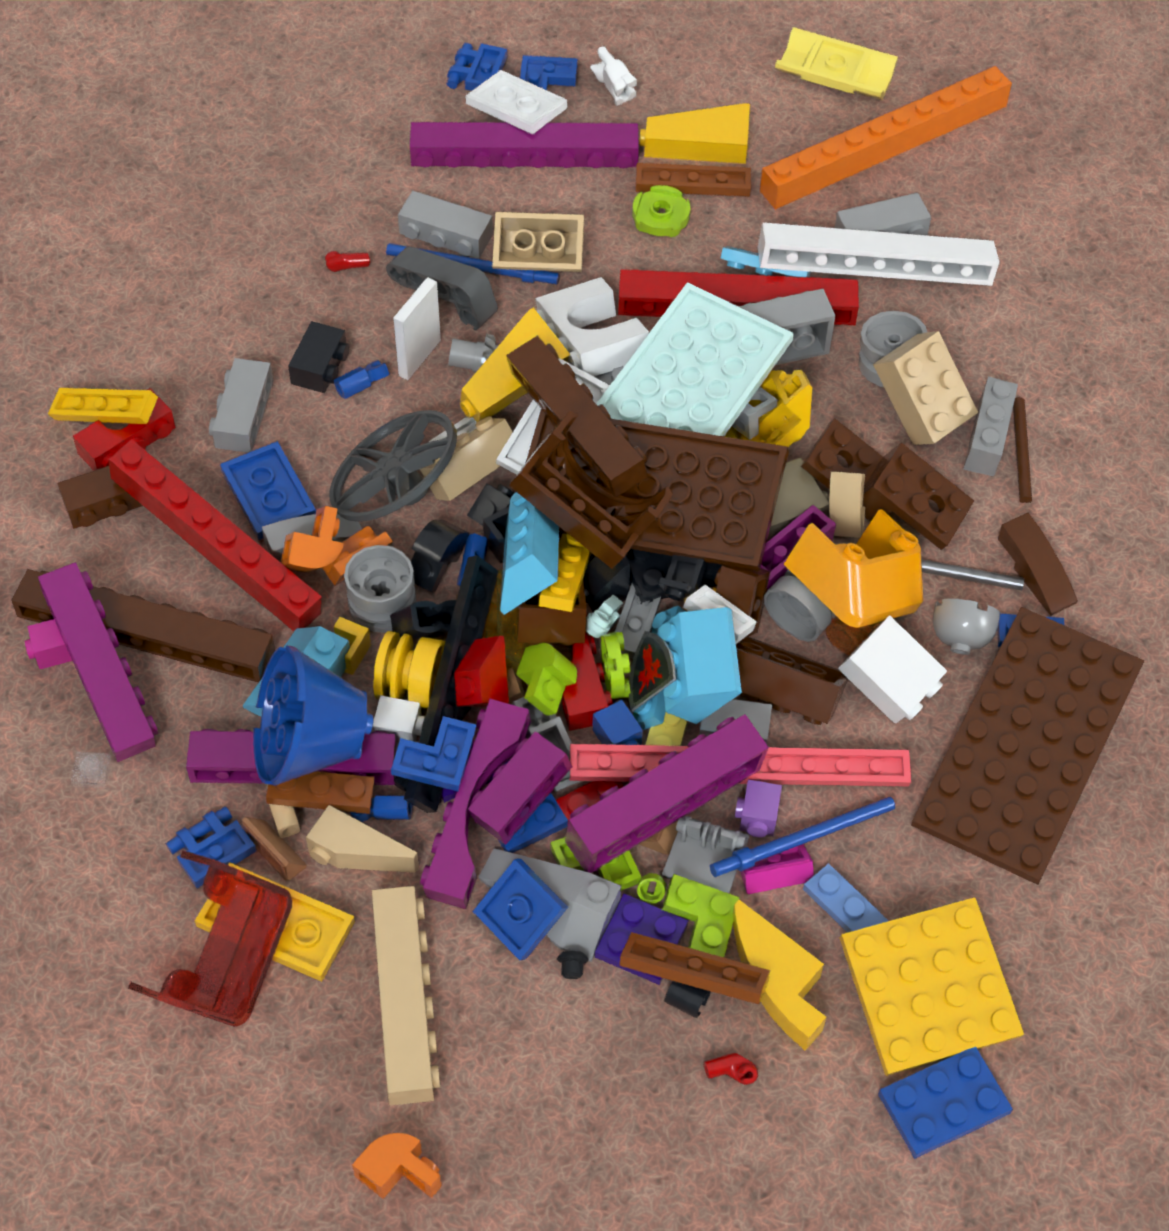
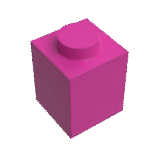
M54 619L27 626L30 639L24 640L29 659L36 658L39 669L72 661Z

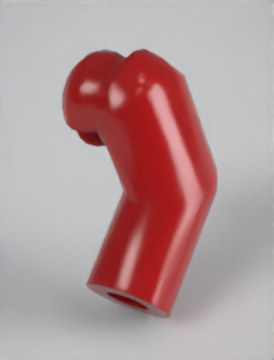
M330 251L326 254L325 261L326 267L329 270L338 272L351 268L369 267L370 257L367 252L339 254L337 251Z
M731 1053L703 1061L708 1079L726 1074L737 1082L747 1085L754 1083L758 1078L756 1065L738 1053Z

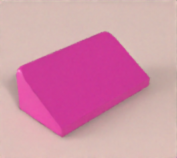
M804 844L757 861L754 867L740 871L747 894L806 883L814 876L813 861Z

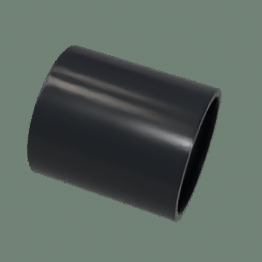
M672 981L664 1002L697 1019L701 1014L699 1011L700 1006L706 1005L711 991Z

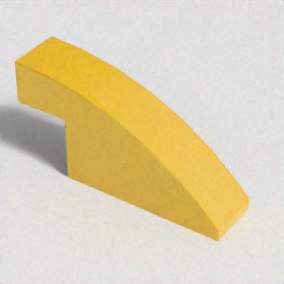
M738 900L734 905L733 931L740 960L742 963L770 970L769 981L760 1002L781 1029L806 1051L823 1031L826 1016L806 1002L803 997L821 978L824 964L741 900Z

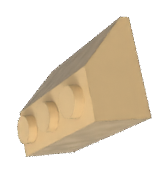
M495 212L493 269L582 272L584 215Z

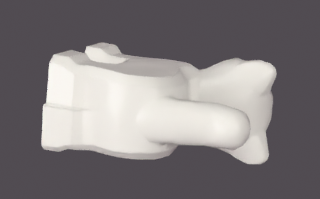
M600 47L597 52L602 62L593 64L590 67L597 80L605 84L608 91L614 97L616 106L635 98L636 91L632 87L637 85L636 78L628 71L621 60L614 59L606 47Z

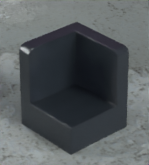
M509 507L483 519L484 537L488 539V547L500 564L503 563Z

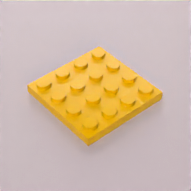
M976 897L844 933L839 937L886 1076L943 1060L970 1048L977 1047V1049H981L1024 1035Z

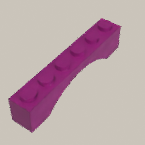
M490 699L487 709L480 710L476 722V728L479 731L476 740L472 742L459 791L456 793L454 802L449 801L446 805L443 815V821L446 824L443 833H437L433 841L432 853L435 855L431 866L426 865L421 875L420 885L423 886L426 898L463 909L467 908L477 880L468 847V826L471 817L468 808L475 794L483 788L492 774L501 765L515 755L518 745L526 738L531 723L529 709Z

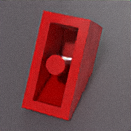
M504 636L474 640L454 672L457 706H488L490 699L509 703Z

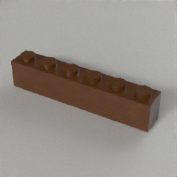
M537 335L506 355L513 376L555 426L569 411L579 414L568 430L567 440L615 498L647 478L645 469L647 459L643 451L638 446L634 448L631 446L625 430L620 425L614 426L610 421L611 417L607 409L602 404L596 405L589 388L584 383L579 385L572 368L567 363L561 364L556 350L550 343L545 345Z

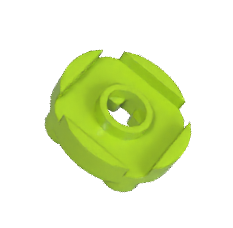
M665 185L650 187L649 192H645L642 195L641 191L633 201L632 216L635 226L639 231L650 235L675 237L680 234L681 230L689 222L690 202L688 199L686 201L682 197V192L674 187ZM660 208L665 209V213H658L657 211Z
M622 631L601 635V659L606 673L604 674L606 691L609 690L612 699L629 698L630 694L629 680L624 678L626 673H630V662L628 653L621 654V651H624Z

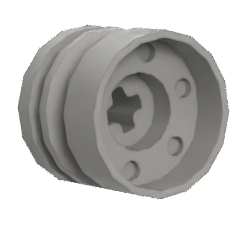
M375 545L360 550L346 564L344 579L348 607L353 620L357 624L369 628L371 632L385 633L392 631L390 615L417 602L414 587V571L410 559L402 551L394 547Z
M789 569L785 576L780 577L764 595V604L775 623L802 641H815L829 626L832 619L837 617Z

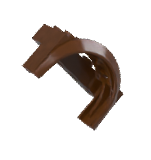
M569 411L540 443L509 486L613 569L625 557L638 536L658 518L673 494L670 488L665 487L656 495L647 499H632L621 495L615 498L608 489L593 480L573 457L568 445L567 435L569 428L579 414Z

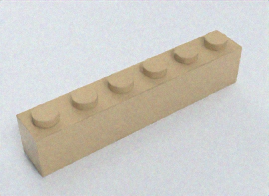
M415 886L372 890L389 1104L391 1106L434 1101L433 1088H440L438 1065L431 1066L430 1054L437 1053L435 1031H428L427 1019H434L432 997H425L424 986L431 985L429 963L422 964L421 953L428 952L426 930L419 931L418 920L425 919L423 898L416 899Z

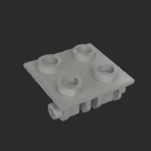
M690 816L679 818L676 826L678 833L662 876L671 879L673 874L730 893L738 869L718 877H713L709 866L712 863L731 857L734 851L746 847L750 835L743 834L741 831L726 829L720 825H713L710 822L706 823L692 819Z

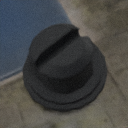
M580 951L562 952L557 957V960L562 963L561 975L566 979L580 978L583 975V964L587 963L589 958Z

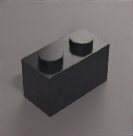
M313 321L310 322L288 365L292 385L325 393L329 384H334V379L338 376V366L341 361H346L349 354L350 345L346 343L345 330Z

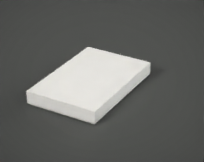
M502 70L466 95L467 105L531 134L537 132L567 109V99Z
M430 278L424 280L393 317L398 373L400 377L409 380L441 341L437 281Z

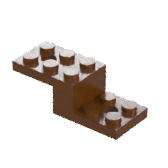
M835 418L827 425L801 465L804 470L828 489H830L831 472L865 474L862 505L865 506V518L871 522L878 510L883 509L887 514L893 511L940 550L948 546L974 503L972 498L902 442L883 457ZM837 455L844 457L847 461V468L839 465ZM928 500H933L937 504L939 512H934L929 507Z

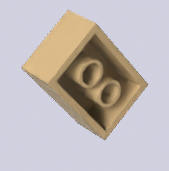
M939 331L917 334L873 364L914 445L934 444L978 413Z

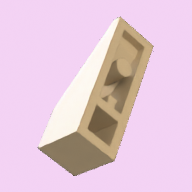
M330 805L306 836L310 856L322 865L330 863L337 868L414 873L419 868L418 853Z

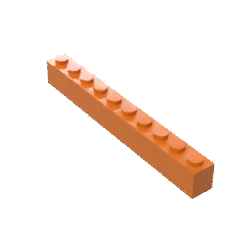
M996 66L984 70L763 167L760 192L774 209H778L1006 107L1012 82Z

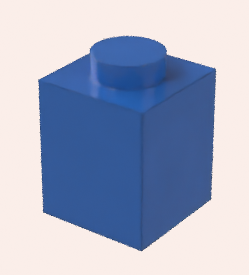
M623 700L593 714L592 730L601 744L642 745L643 729Z

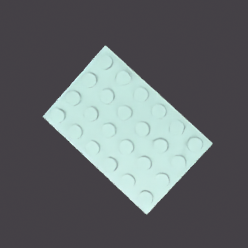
M687 282L596 405L602 404L607 409L611 419L725 436L793 341V333Z

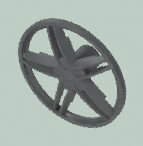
M434 410L412 412L381 426L362 440L338 468L329 492L332 507L337 508V513L346 520L363 522L378 519L397 511L405 505L417 503L426 495L429 487L440 476L451 460L457 443L455 426L445 414ZM429 422L439 424L445 428L447 433L446 439L420 445L425 436L423 432ZM404 428L390 453L371 449L388 435ZM362 456L371 457L373 460H377V462H374ZM440 458L431 472L423 479L417 470L434 464L435 460ZM355 465L363 467L364 471L369 472L342 495L345 480ZM386 487L389 504L367 512L350 511L359 502L364 504Z

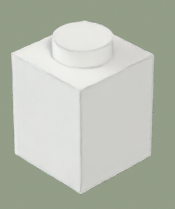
M380 696L373 721V732L383 731L388 734H395L396 743H399L400 738L416 742L417 735L421 736L426 716H422L421 706L418 702Z

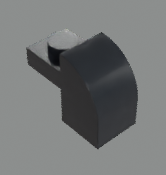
M432 520L420 532L412 547V550L415 551L411 560L415 584L430 592H435L448 562H457L470 533L445 520Z

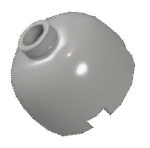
M942 599V604L938 601L935 602L933 627L941 642L951 646V652L969 655L971 649H981L988 645L995 637L999 625L1000 611L989 605L987 611L978 608V602L971 600Z

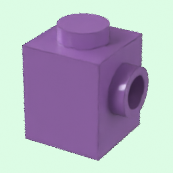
M748 779L745 798L738 797L735 818H741L739 831H745L749 835L759 838L766 835L774 836L782 785Z

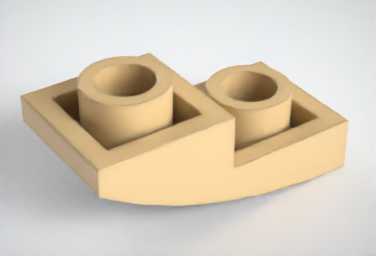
M831 472L829 518L836 523L834 536L854 538L862 536L865 518V506H862L865 474Z

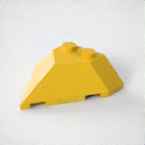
M783 370L771 371L760 387L777 399V407L758 418L759 434L749 440L731 426L724 437L789 447L793 442L799 441L810 428L812 386L806 374L802 370H794L792 374H786ZM750 400L748 403L751 406L756 407L757 405L761 404L762 401Z

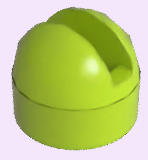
M656 873L644 875L637 887L640 899L649 904L660 902L664 898L666 891L664 879ZM651 881L656 882L654 893L647 892Z

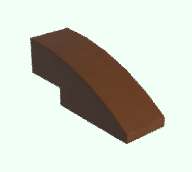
M1029 512L1002 524L998 536L999 542L1016 562L1014 570L1021 578H1024V583L1049 615L1056 614L1076 604L1078 601L1060 560Z

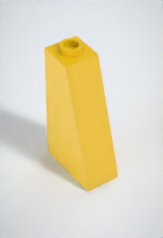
M743 103L647 117L646 129H640L639 146H645L644 157L746 164L750 104Z
M534 307L527 311L462 388L460 407L468 418L473 417L476 422H479L486 417L493 416L528 393L511 373L506 355L537 335L545 345L550 343L554 347L560 359L568 362L570 353Z

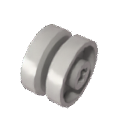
M900 311L881 312L870 317L863 324L860 337L859 367L864 377L868 381L884 387L873 364L915 335L928 333L926 326L919 318Z

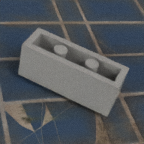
M413 190L398 213L400 234L410 239L431 243L438 248L443 247L456 251L463 256H472L479 259L493 236L492 215Z
M914 193L838 211L835 228L928 236L931 216L920 195Z
M235 358L231 370L227 369L224 379L225 390L224 393L218 395L217 399L218 412L216 418L212 417L209 424V435L213 436L215 448L246 453L252 452L274 381L271 363Z
M988 376L980 397L964 470L994 477L1002 457L1018 384Z

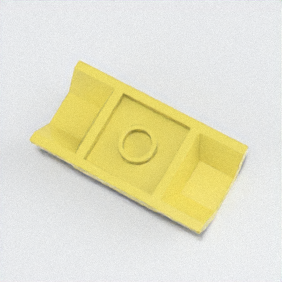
M793 27L787 49L782 59L776 61L775 68L782 72L800 76L801 79L852 94L855 91L859 94L883 100L892 80L898 57Z

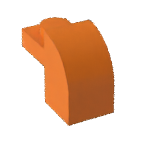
M324 506L316 510L312 536L298 532L286 535L281 563L291 570L310 572L334 562L344 546V543L332 540V537H336L340 525L339 518H336L338 509Z
M391 1133L377 1138L368 1145L352 1164L354 1176L383 1199L402 1176L431 1198L442 1187L440 1174H438L440 1172L439 1168L427 1157L422 1156L421 1159L418 1158L422 1153L421 1142L416 1137L408 1134Z

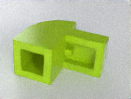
M540 643L525 648L516 675L529 685L524 698L543 714L549 716L556 714L565 687L576 683L577 669L570 660L552 645Z

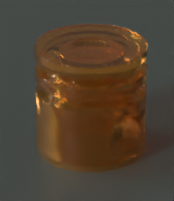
M836 617L825 630L826 636L833 646L843 653L851 655L880 622L855 628L845 624Z

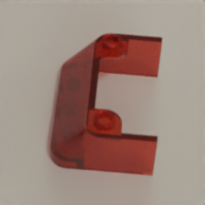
M182 850L181 858L208 868L203 882V891L210 901L220 904L218 913L194 973L185 969L172 971L166 977L160 992L131 981L128 989L230 1026H240L251 1016L292 909V897L289 891L283 887L217 860Z

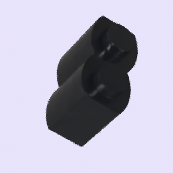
M448 600L440 604L431 601H418L390 615L392 632L399 633L400 638L403 634L412 635L413 641L421 637L438 640L447 638L456 600Z

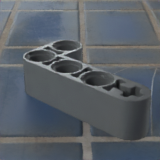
M410 246L404 248L386 265V271L392 280L413 290H417L427 278L437 281L438 298L454 303L461 321L465 325H472L473 330H478L498 309L487 276L475 267Z

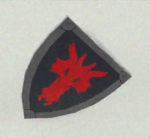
M648 631L644 632L631 666L629 704L630 711L632 712L676 680L671 650L660 636Z

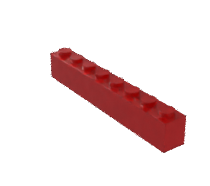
M620 269L618 315L662 317L688 282L738 307L748 303H758L777 297L800 294L805 291L824 289L835 314L834 325H856L859 309L857 279Z
M132 439L108 459L110 477L116 484L291 630L295 631L296 628L308 627L321 614V595Z

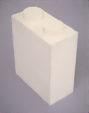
M890 615L869 634L838 668L895 724L904 717L911 720L923 708L920 701L926 695L928 698H931L942 687L943 684L939 680L947 672Z

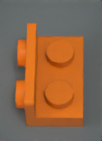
M366 526L341 542L344 543V546L338 558L331 564L322 567V569L334 586L345 580L346 564L354 554L364 548L375 545L391 546L393 541L386 531L377 536L370 526Z

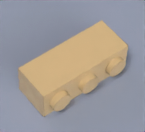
M486 417L475 424L476 429L469 434L463 433L457 436V443L451 460L430 486L437 500L451 501L500 467V465L496 464V459L513 433L506 419ZM440 458L436 459L434 464L420 469L424 478L431 472Z

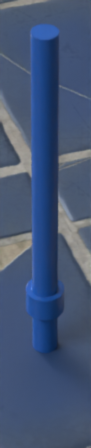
M388 243L386 254L397 256L407 246ZM420 249L475 267L482 272L521 278L522 282L534 284L535 281L557 285L559 281V273L493 269V261Z
M887 797L752 849L744 847L732 853L731 857L710 864L711 874L713 877H718L736 869L744 871L754 867L757 861L894 810L895 802L891 797Z

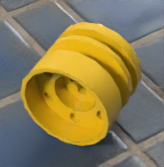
M387 631L381 641L374 665L373 689L375 699L379 700L380 696H387L403 700L406 691H408V701L418 702L421 707L428 708L446 641L421 637L414 650L412 635L403 634L400 638L399 633Z

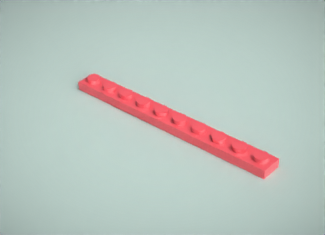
M570 744L569 759L572 765L570 781L630 782L629 779L640 770L647 769L649 772L659 766L658 762L664 756L673 751L679 754L687 749L688 746ZM769 747L760 770L738 784H747L749 779L785 785L909 787L911 784L909 750Z

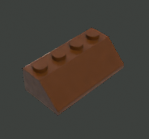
M751 637L742 639L736 644L742 691L740 695L743 698L758 702L760 699L772 703L773 709L783 713L793 711L802 714L803 719L812 724L821 725L822 722L828 724L835 713L849 680L839 669Z

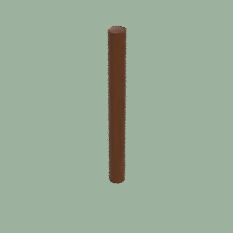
M1017 397L1014 400L1013 416L1019 500L1021 503L1032 502L1025 399Z

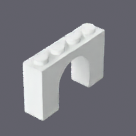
M602 277L535 298L536 311L570 353L568 362L593 377L625 366L649 334V331L637 318L602 329H581L589 324L616 316L613 290Z

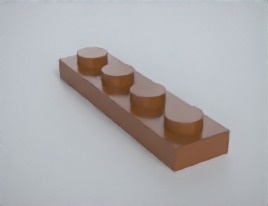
M637 163L635 192H649L650 187L665 185L678 189L682 194L750 197L751 168Z
M631 932L620 955L619 966L758 1005L769 981L770 970L633 932Z

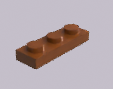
M315 771L278 785L268 784L266 802L273 805L324 810L330 805L339 811L370 814L375 780L374 777Z

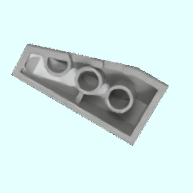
M494 848L479 875V880L491 889L514 859H522L568 906V909L546 936L559 949L583 952L589 958V962H592L595 951L621 900V886L589 872Z

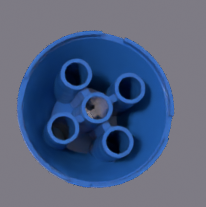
M286 645V648L279 647L276 649L265 669L256 703V708H262L260 728H254L253 731L254 760L260 780L264 784L278 785L350 759H359L362 754L365 734H370L373 728V715L367 713V692L359 690L293 646Z

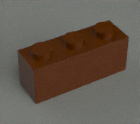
M109 466L57 483L73 529L81 526L88 527L95 524L96 521L111 516H121L129 510L143 506L111 479Z

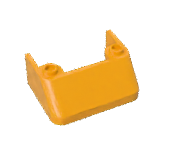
M883 509L878 510L856 544L842 543L835 545L813 523L809 524L784 562V565L842 622L851 627L860 628L882 622L889 615L892 618H897L915 613L923 602L922 562L919 541L912 533L905 531Z

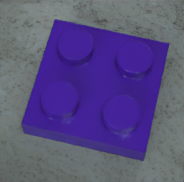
M623 894L595 951V958L660 985L663 979L661 977L619 966L620 955L631 932L679 945L688 926V920Z

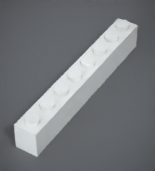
M762 223L757 246L760 268L992 286L999 265L994 241L775 223Z

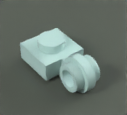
M612 595L603 602L598 610H595L594 613H589L586 617V632L595 638H600L602 634H607L621 615L617 611L623 602Z

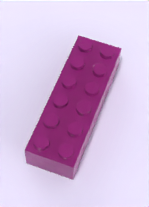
M746 714L737 719H734V717L725 719L716 727L717 731L707 737L705 734L695 737L688 743V748L679 754L676 751L667 754L658 762L659 766L649 772L647 769L640 770L629 779V784L620 789L617 786L612 787L600 796L599 802L590 807L588 804H584L570 814L571 819L568 821L565 842L584 871L589 873L596 871L678 821L679 818H683L758 772L769 747Z

